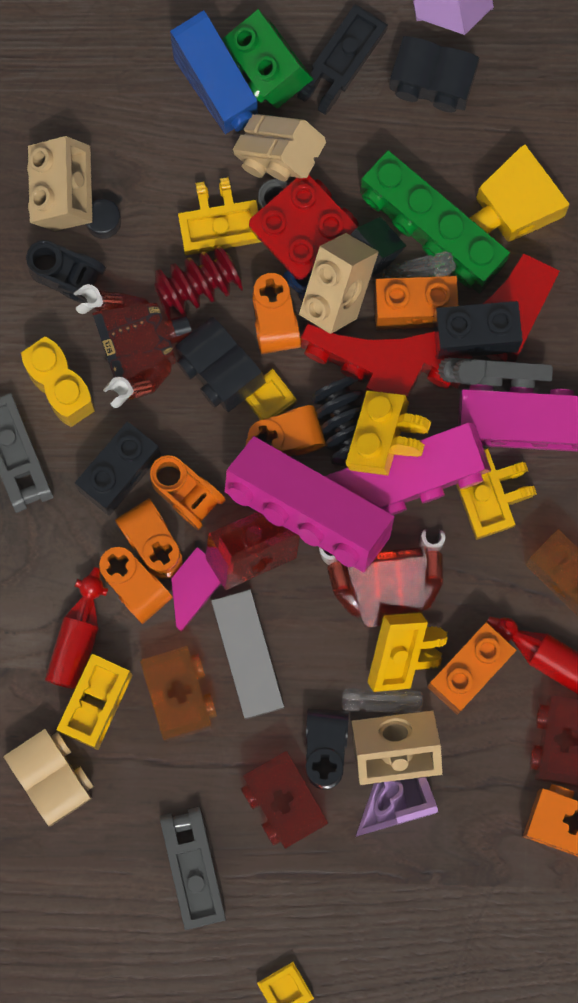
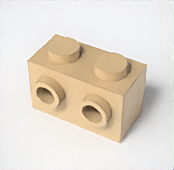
M67 136L29 145L27 171L29 175L28 210L30 213V223L53 231L92 223L90 145Z

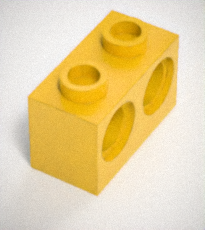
M91 654L56 730L99 750L132 679V673L121 666Z

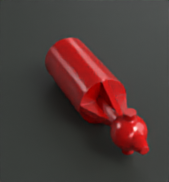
M94 567L90 574L82 580L76 579L74 587L79 588L82 598L63 617L45 677V681L75 690L90 659L99 628L94 599H97L100 595L106 596L108 588L103 586V582L100 579V568Z
M491 616L488 618L487 623L507 642L511 640L514 642L527 660L528 665L578 694V651L548 633L518 630L517 623L511 618L503 617L499 619Z

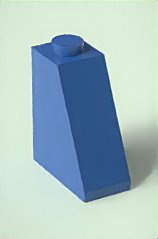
M203 10L170 31L174 61L224 134L233 129L238 132L245 128L252 114H258L257 99L208 15Z

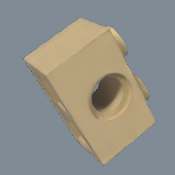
M347 233L321 245L299 315L330 334L355 321L358 317L379 252Z
M434 710L351 721L360 785L442 775L441 744Z

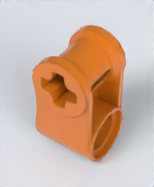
M277 273L261 275L256 280L253 291L255 327L260 353L266 354L301 348L298 322L293 311L287 281ZM272 287L273 292L277 294L275 302H269L268 296H263L265 288Z
M307 405L255 422L249 429L245 444L247 445L253 436L258 438L259 435L264 434L266 440H272V447L288 456H298L321 449L326 445L314 405Z
M162 456L154 461L151 466L150 478L154 490L171 504L173 509L197 530L201 529L203 526L201 521L217 504L222 505L226 501L225 497L203 477L198 476L175 456ZM165 467L177 469L180 473V479L171 486L161 484L157 479V474L161 469ZM203 497H205V498L200 502V504H199L195 509H193V508L197 505V503H198Z
M150 498L115 519V522L133 550L137 551L148 570L155 577L170 579L183 565V557L178 545ZM163 550L169 556L170 561L163 564L158 560L156 554L159 551Z
M113 547L105 551L101 556L99 563L101 574L119 595L118 598L142 625L173 598L152 572L147 571L126 548ZM116 558L119 562L124 559L128 560L125 565L128 572L124 576H121L118 572L112 576L109 574L112 570L110 564L112 559Z

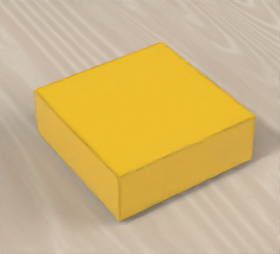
M274 369L264 375L266 383L245 399L260 420L281 415L297 403V399Z
M294 962L257 982L268 1003H308L314 999Z

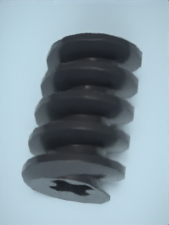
M349 376L330 382L317 390L311 398L314 404L322 405L316 411L318 419L328 420L321 426L322 433L333 435L326 441L327 449L337 451L330 458L333 465L347 466V456L362 406H355L354 401L364 395L363 391L350 390L349 386L359 380L356 376Z

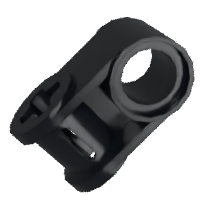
M47 240L37 241L32 244L26 255L29 273L33 280L79 303L88 302L84 296L74 295V292L83 285L90 284L94 286L98 276L103 275L106 267L99 261L87 255L75 253ZM48 255L55 258L56 263L49 270H40L35 267L36 260L41 256Z
M308 708L306 723V772L310 783L316 788L323 790L332 789L342 780L345 748H347L349 711ZM322 759H328L330 767L337 768L336 772L329 773L328 779H320L319 772L313 770V767L321 765Z

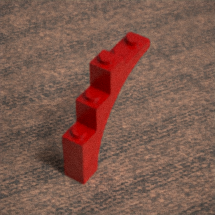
M526 254L522 255L508 279L483 303L519 302L522 344L517 353L485 356L491 360L516 362L558 277L559 270ZM307 324L301 336V348L305 349L304 354L307 357L321 364H326L328 360L342 367L340 371L345 376L358 377L359 382L363 378L369 380L366 391L405 395L408 400L421 372L428 374L427 379L439 387L448 389L451 385L458 389L460 383L443 381L440 378V374H438L439 364L444 359H437L434 331L403 339L367 340L334 333L330 334L321 328ZM470 356V357H458V358L473 359L474 356Z

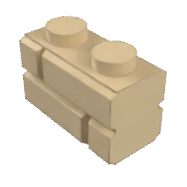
M252 114L244 128L245 135H240L233 148V152L243 162L242 168L253 176L262 178L265 173H268L281 181H287L289 177L303 179L308 177L315 164L314 157H319L326 144V140L320 132L304 119Z

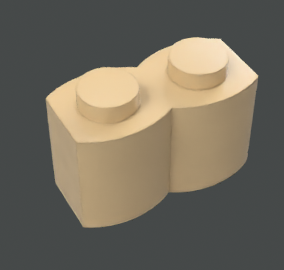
M44 729L3 757L48 826H52L90 801L92 797L88 791L94 785L81 766L74 770L65 756L71 753V750L60 733L56 732L51 735L47 729Z

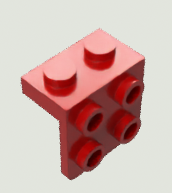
M310 175L303 179L296 178L249 220L250 230L296 279H304L312 272L321 245L345 233L351 235L359 226L357 219L348 209L344 207L341 209L332 200V194L320 180H314Z

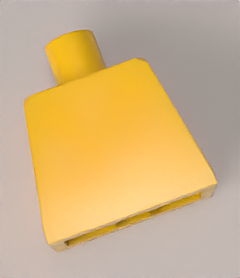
M523 145L480 186L476 198L482 209L469 218L486 233H490L498 228L504 238L510 242L563 218L570 204L528 147Z

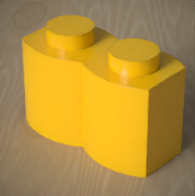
M44 336L21 352L23 364L32 382L39 390L46 394L54 413L63 423L73 427L95 412L94 403L87 385L78 374L70 370L63 351L53 340Z

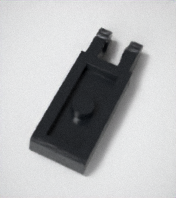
M355 4L312 65V72L310 74L313 80L299 91L297 97L305 102L313 95L321 78L330 82L332 86L322 97L318 107V111L326 115L338 100L341 92L346 91L386 33L388 24Z

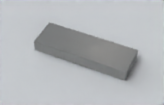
M251 589L211 600L244 719L284 709Z

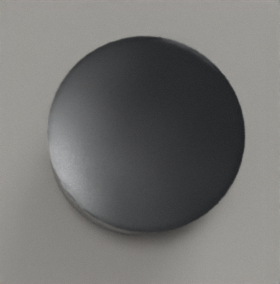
M97 199L92 202V223L86 224V227L94 237L100 239L110 238L121 227L119 209L110 200Z

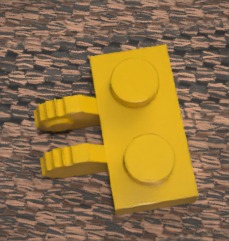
M229 177L220 178L219 189L224 205L209 208L207 186L204 181L195 183L200 210L178 213L185 256L214 251L216 246L226 249L261 242L249 228V220L258 212L256 200L234 203Z
M366 391L347 456V467L350 471L388 476L394 455L418 457L422 456L425 444L420 442V440L402 437L400 433L428 434L431 421L426 417L406 413L409 401L405 395Z
M486 449L484 451L491 472L482 475L483 482L465 489H460L459 484H456L476 540L513 528L516 524L509 505L537 495L534 486H523L515 491L504 494L500 481L524 475L528 471L526 463L521 462L496 470L490 452Z
M422 613L384 615L367 681L373 692L411 689L415 670L430 669V667L438 668L442 661V652H439L435 647L440 648L446 645L447 632L441 629V627H428V622Z

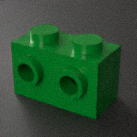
M259 9L222 38L240 72L243 73L245 71L251 81L247 84L260 103L267 100L278 109L313 80L311 74L273 22Z

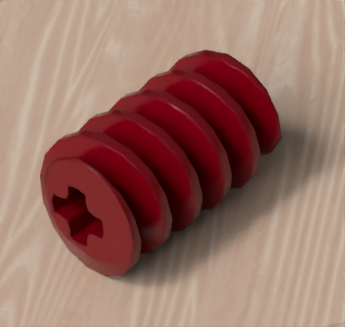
M221 246L214 248V260L206 252H201L199 266L190 257L186 258L184 272L176 263L171 264L169 278L161 269L155 271L154 286L168 320L171 319L172 306L181 315L186 313L185 301L187 300L196 309L200 308V295L202 294L211 303L215 302V289L217 288L226 297L230 296V283L232 282L243 291L235 265L230 255Z

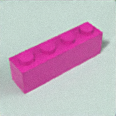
M481 384L470 385L469 390L462 389L459 398L458 426L468 422L474 424L482 446L578 452V396H574L573 390L552 389L550 394L534 393L533 388L511 387L509 392L493 391V386Z
M468 422L420 440V442L425 444L422 456L394 455L388 476L350 471L349 468H345L325 477L391 515H395L407 510L405 503L420 498L422 503H427L445 496L443 489L459 484L460 489H465L483 482L482 475L491 472V468L476 426Z
M253 436L227 469L225 493L232 500L242 506L253 508L263 514L272 524L284 526L299 535L308 545L318 546L329 552L341 564L347 567H354L365 573L390 539L395 516Z

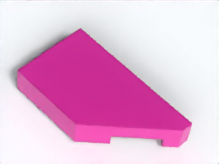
M198 547L171 578L176 628L180 632L186 628L229 575L228 571Z

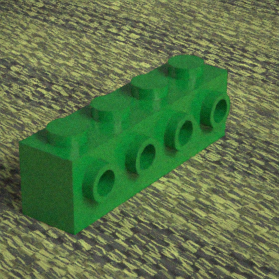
M389 150L384 153L362 178L360 193L364 201L378 212L381 210L386 214L402 234L407 237L412 236L419 242L430 258L436 262H442L451 269L453 275L457 276V280L465 287H472L480 294L506 265L510 254L507 249Z

